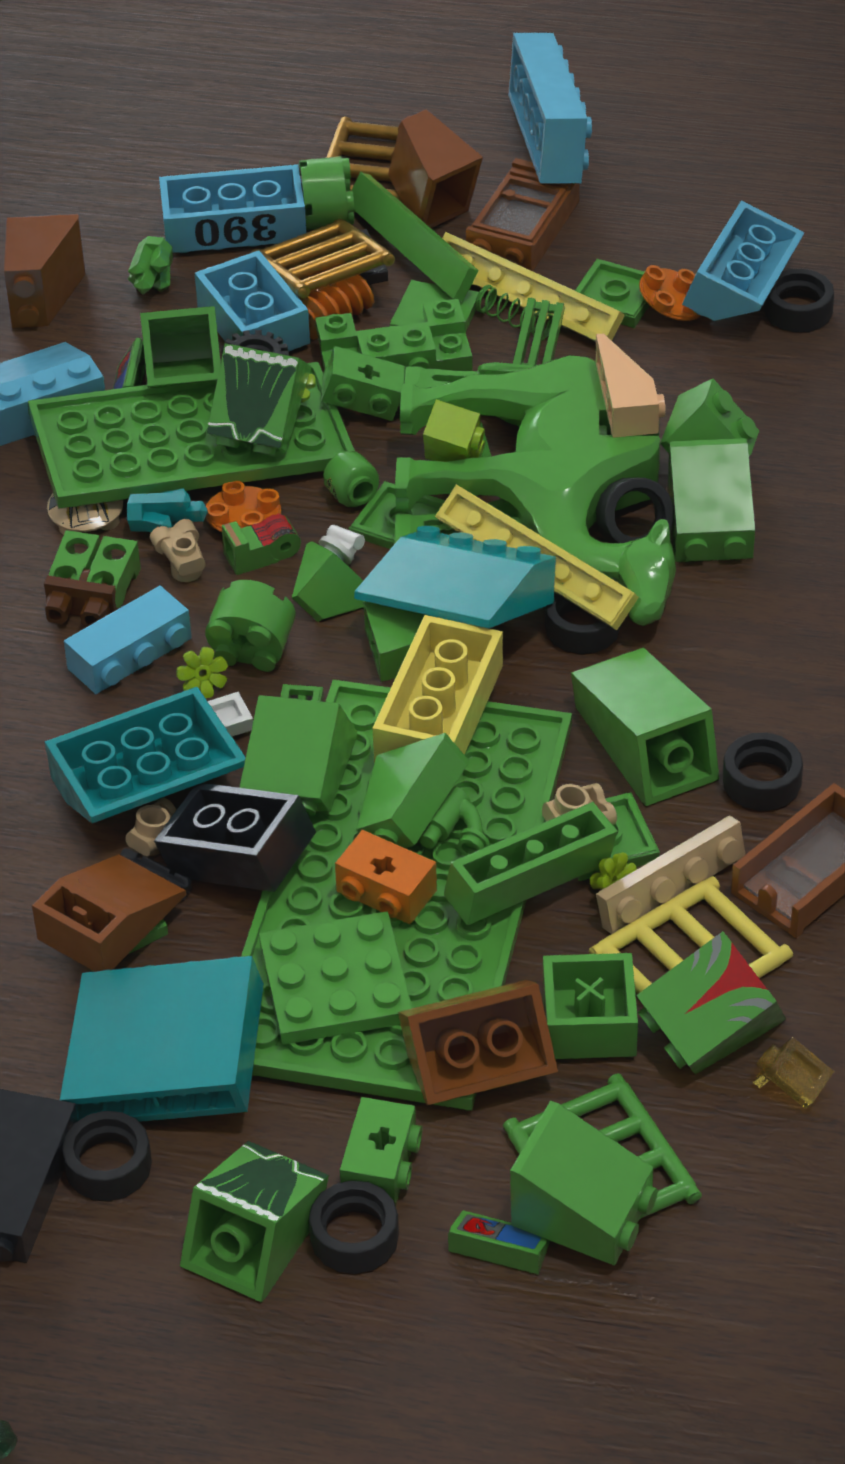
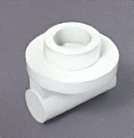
M331 525L327 530V535L322 536L319 540V545L334 552L348 565L354 560L353 555L355 552L360 550L365 543L363 535L337 525Z

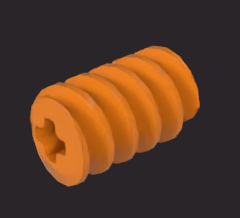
M360 274L313 291L306 298L298 297L308 309L310 339L313 340L318 338L315 317L345 313L357 316L363 312V308L369 309L374 305L372 290Z

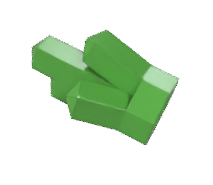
M147 236L138 244L128 270L130 273L128 280L142 295L152 287L162 292L170 286V266L173 261V247L163 237Z

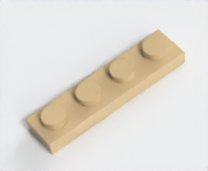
M729 815L596 893L602 928L612 934L695 884L704 881L740 860L746 855L740 821Z

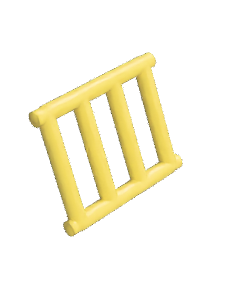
M714 876L695 884L589 948V954L621 953L619 951L621 948L637 939L670 971L681 963L683 959L653 929L671 919L701 948L713 939L714 936L687 909L705 900L763 955L749 964L759 979L793 957V952L788 945L783 944L779 947L719 890L720 884ZM633 965L635 992L639 994L652 983Z

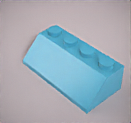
M741 200L698 269L682 305L692 309L696 314L705 316L713 321L760 311L805 232Z

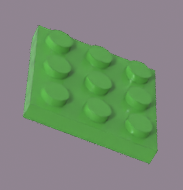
M388 911L259 932L261 952L282 1045L401 1025L398 1012L412 1009Z

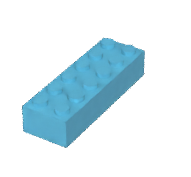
M513 33L508 96L539 182L582 183L583 170H588L589 153L588 149H585L586 138H591L592 120L591 117L586 116L585 102L580 101L579 87L574 86V74L569 73L568 60L563 58V47L558 45L554 33Z

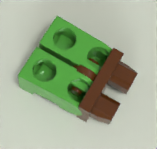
M66 530L49 575H47L44 582L46 595L45 612L48 622L63 624L67 621L69 614L80 616L81 624L88 627L118 610L123 604L131 579H136L141 570L138 542L104 536L100 544L99 535ZM74 544H84L88 549L82 554L75 553ZM119 549L126 554L121 559H112L111 550Z

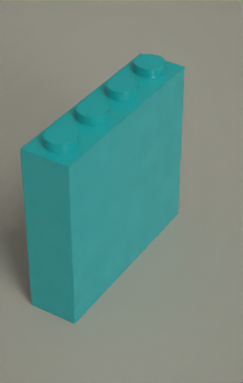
M230 957L82 973L60 1100L76 1104L78 1121L89 1114L101 1111L123 1112L136 1118L139 1122L248 1112L264 986L253 957Z

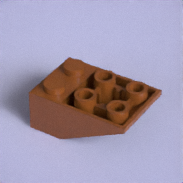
M118 854L59 878L32 905L37 939L94 972L108 969L113 970L187 895L186 890Z

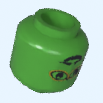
M345 451L333 457L327 464L323 474L324 484L328 491L339 503L346 507H358L369 502L374 497L380 484L379 474L374 466L356 451Z

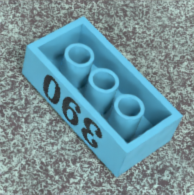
M298 164L159 177L165 240L173 247V253L276 244L306 233L305 205Z

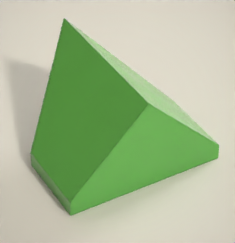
M311 541L305 547L292 599L319 622L329 617L363 608V601L354 599V591L363 580L334 552Z

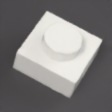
M239 692L208 701L231 737L252 730L253 717Z

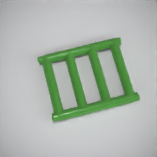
M621 1074L612 1075L608 1079V1085L561 1104L579 1117L612 1102L619 1101L629 1117L599 1131L615 1142L640 1133L651 1150L638 1157L651 1165L653 1169L662 1166L674 1183L658 1190L657 1198L650 1214L682 1200H686L688 1204H693L702 1197V1193L697 1188L695 1181ZM543 1112L521 1122L517 1118H510L504 1122L503 1128L519 1154ZM642 1213L640 1219L648 1215Z

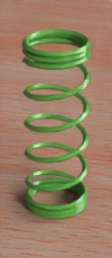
M486 285L479 291L475 301L477 311L481 313L486 312L490 317L497 315L500 322L509 321L510 326L513 328L522 326L526 306L522 311L519 325H513L510 320L515 316L520 307L519 298L512 302L508 312V319L502 320L499 317V313L507 305L508 293L500 297L496 314H490L488 311L496 301L497 290L491 285ZM490 288V291L486 296L485 306L481 309L480 304L484 293ZM506 295V301L503 307L499 310L501 300ZM518 301V306L510 317L513 305ZM538 311V312L535 314V316H534V320H533V324H532V330H531V332L533 333V336H534V334H535L534 331H535V329H536V325H535V327H534L535 320H536V318H537V316H538V314H539L540 311ZM548 313L549 321L544 330L542 340L549 336L553 320V314Z

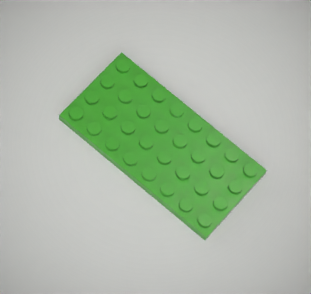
M318 362L308 363L311 365L309 374L315 375L316 386L308 389L310 391V398L305 402L301 401L287 451L276 449L275 456L253 452L254 444L239 442L238 448L216 444L217 437L207 434L217 381L148 388V385L28 401V413L58 509L129 499L130 494L162 493L182 488L185 491H190L193 489L222 486L224 483L234 481L249 482L325 471L327 464L333 457L345 451L355 450L337 406L321 401L323 372Z

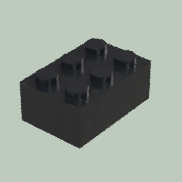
M200 783L192 788L154 842L167 867L174 870L173 875L179 872L191 880L275 892L316 834V830L299 795Z

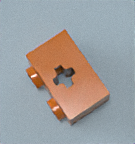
M364 830L357 835L335 862L336 891L343 894L349 900L359 901L380 912L388 911L390 918H396L408 924L413 922L437 891L435 861Z

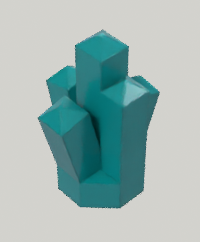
M184 488L162 493L130 494L127 502V521L131 532H152L160 526L171 528L183 519H189L192 522H203L208 513L204 502L191 501L189 494Z

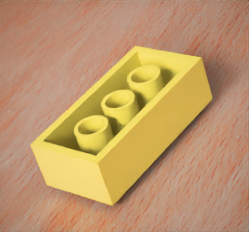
M424 615L373 726L374 763L376 756L442 733H446L465 755L503 667V631Z

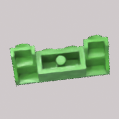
M459 299L423 303L425 322L356 331L351 313L315 317L324 371L334 346L404 365L405 368L422 367L424 369L473 371L472 353L466 336L465 318Z

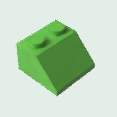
M712 378L678 396L660 444L669 453V442L747 438L750 456L759 429L754 421L746 416L737 406L731 395L723 390Z

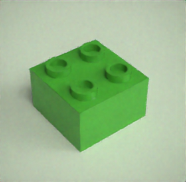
M632 953L543 956V1003L555 1059L637 1056L638 1018Z

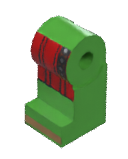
M272 515L261 523L240 528L237 521L222 525L223 553L236 575L290 558L298 552L301 546L299 535L285 515Z

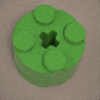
M338 156L299 160V172L302 177L301 185L305 205L306 231L316 230L332 224L338 219L354 224L355 208L353 191H350L351 173L349 158Z
M236 580L231 582L229 588L224 589L223 587L205 630L207 642L215 651L214 658L222 656L228 666L235 665L236 662L253 664L255 668L261 671H272L282 656L296 618V611L291 601L286 596L283 601L273 595L275 588L258 581Z

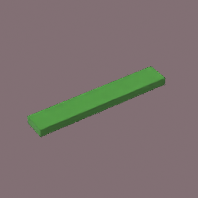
M360 172L351 190L353 191L355 212L452 299H459V301L463 302L479 270L370 174Z

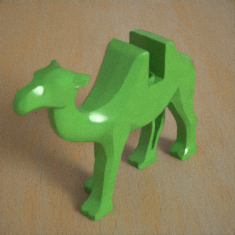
M569 355L537 366L499 362L480 365L478 371L424 369L422 367L405 368V384L401 386L400 402L401 435H416L422 427L427 425L436 399L480 413V415L496 416L520 428L517 433L516 452L448 462L397 458L395 477L396 510H411L415 503L425 495L450 494L456 484L475 496H497L501 499L488 502V504L634 592L639 597L629 612V618L634 623L645 626L661 619L666 600L672 591L676 573L668 521L660 519L653 525L648 535L625 543H603L595 540L588 532L589 528L596 522V507L599 498L611 483L622 478L635 477L647 478L658 483L660 467L659 433L612 437L595 360L588 357ZM631 491L618 500L615 512L651 499L642 492ZM396 514L394 544L400 537L417 532V527L420 526L440 528V533L448 535L458 532L440 522L435 517L436 514Z

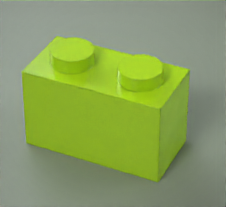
M436 399L423 433L425 458L432 461L448 462L481 457L485 446V441L483 440L485 429L480 426V413Z

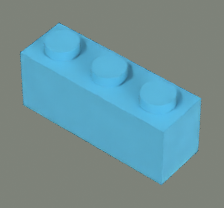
M159 585L65 639L64 647L67 668L92 692L98 694L192 639L189 610Z

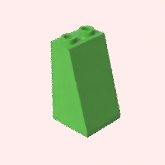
M644 647L571 673L576 709L645 806L720 780L712 709Z

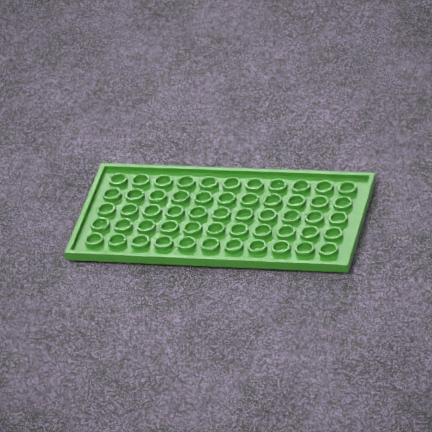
M332 680L326 702L339 703L356 729L357 737L330 812L316 811L315 815L309 816L316 834L275 892H262L241 957H253L264 983L252 1075L426 1103L407 1055L401 1025L284 1045L281 1044L260 947L259 932L380 913L379 910L359 901L349 900L343 894L336 891L335 862L359 834L356 828L374 767L373 726L391 688ZM487 702L465 753L468 759L467 767L454 786L462 789L468 795L470 802L478 810L483 834L488 838L490 845L546 822L542 816V806L544 803L553 800L572 727V713ZM461 818L448 838L443 842H437L434 848L428 849L424 847L419 840L414 846L406 848L435 861L437 873V891L411 924L396 918H390L412 1008L505 985L526 900L470 925H466L444 896L451 862L465 856L458 848L459 835L466 828V824ZM477 1093L435 1103L434 1105L472 1111Z

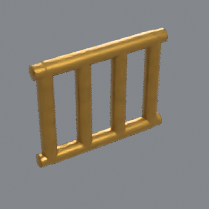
M342 117L326 158L345 155L391 161V155L395 147L346 141L348 135L397 140L398 127L352 122L349 117ZM350 163L352 178H358L360 172L370 174L375 180L391 182L388 175L389 168ZM387 189L400 201L396 190Z
M343 219L335 220L332 224L259 250L288 284L290 289L301 298L308 297L313 291L379 266H391L395 261V257L390 251Z

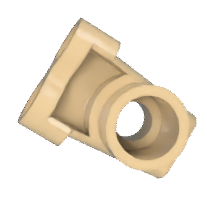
M183 519L171 528L160 526L151 532L150 540L156 551L160 554L164 553L169 559L171 574L174 579L180 582H191L201 576L205 568V560L197 543L199 533L191 520Z
M598 783L582 787L575 784L562 785L557 789L555 799L544 803L542 806V816L546 821H549L594 802L612 825H615L617 822L616 810L611 803L605 800L603 789Z
M161 798L153 805L141 807L136 813L135 827L126 835L127 845L144 856L160 854L154 840L177 810L173 803L166 798Z

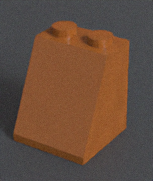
M427 109L401 120L388 172L401 203L430 228L469 211L483 157Z
M79 214L7 218L4 275L12 328L49 326L85 276Z

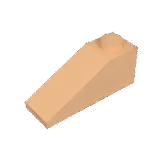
M604 333L596 334V367L612 437L658 434L659 417H665L664 395L657 394L653 378Z

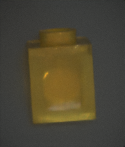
M792 1037L780 1048L773 1044L766 1050L756 1064L762 1070L753 1083L758 1088H761L771 1080L806 1109L815 1101L835 1071Z

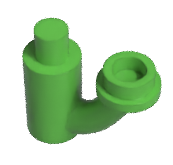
M453 786L419 839L424 847L432 849L437 842H443L448 838L461 818L466 824V828L461 831L458 838V848L462 854L466 856L490 846L488 838L483 834L478 810L470 802L468 795L456 786Z

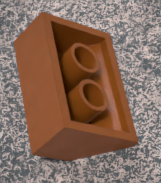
M523 980L398 1012L407 1055L427 1105L558 1072L538 983Z

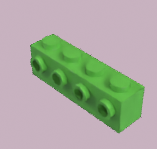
M591 802L452 861L444 896L466 925H470L598 869L602 859L611 857L618 831L597 805Z

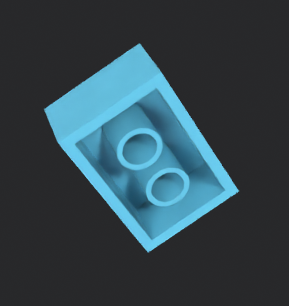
M259 250L195 272L198 308L215 306L217 332L224 341L227 338L232 340V335L235 333L242 337L243 331L249 330L250 334H255V330H262V335L264 336L267 332L274 333V339L278 336L282 338L283 344L286 343L288 346V351L310 344L307 307Z

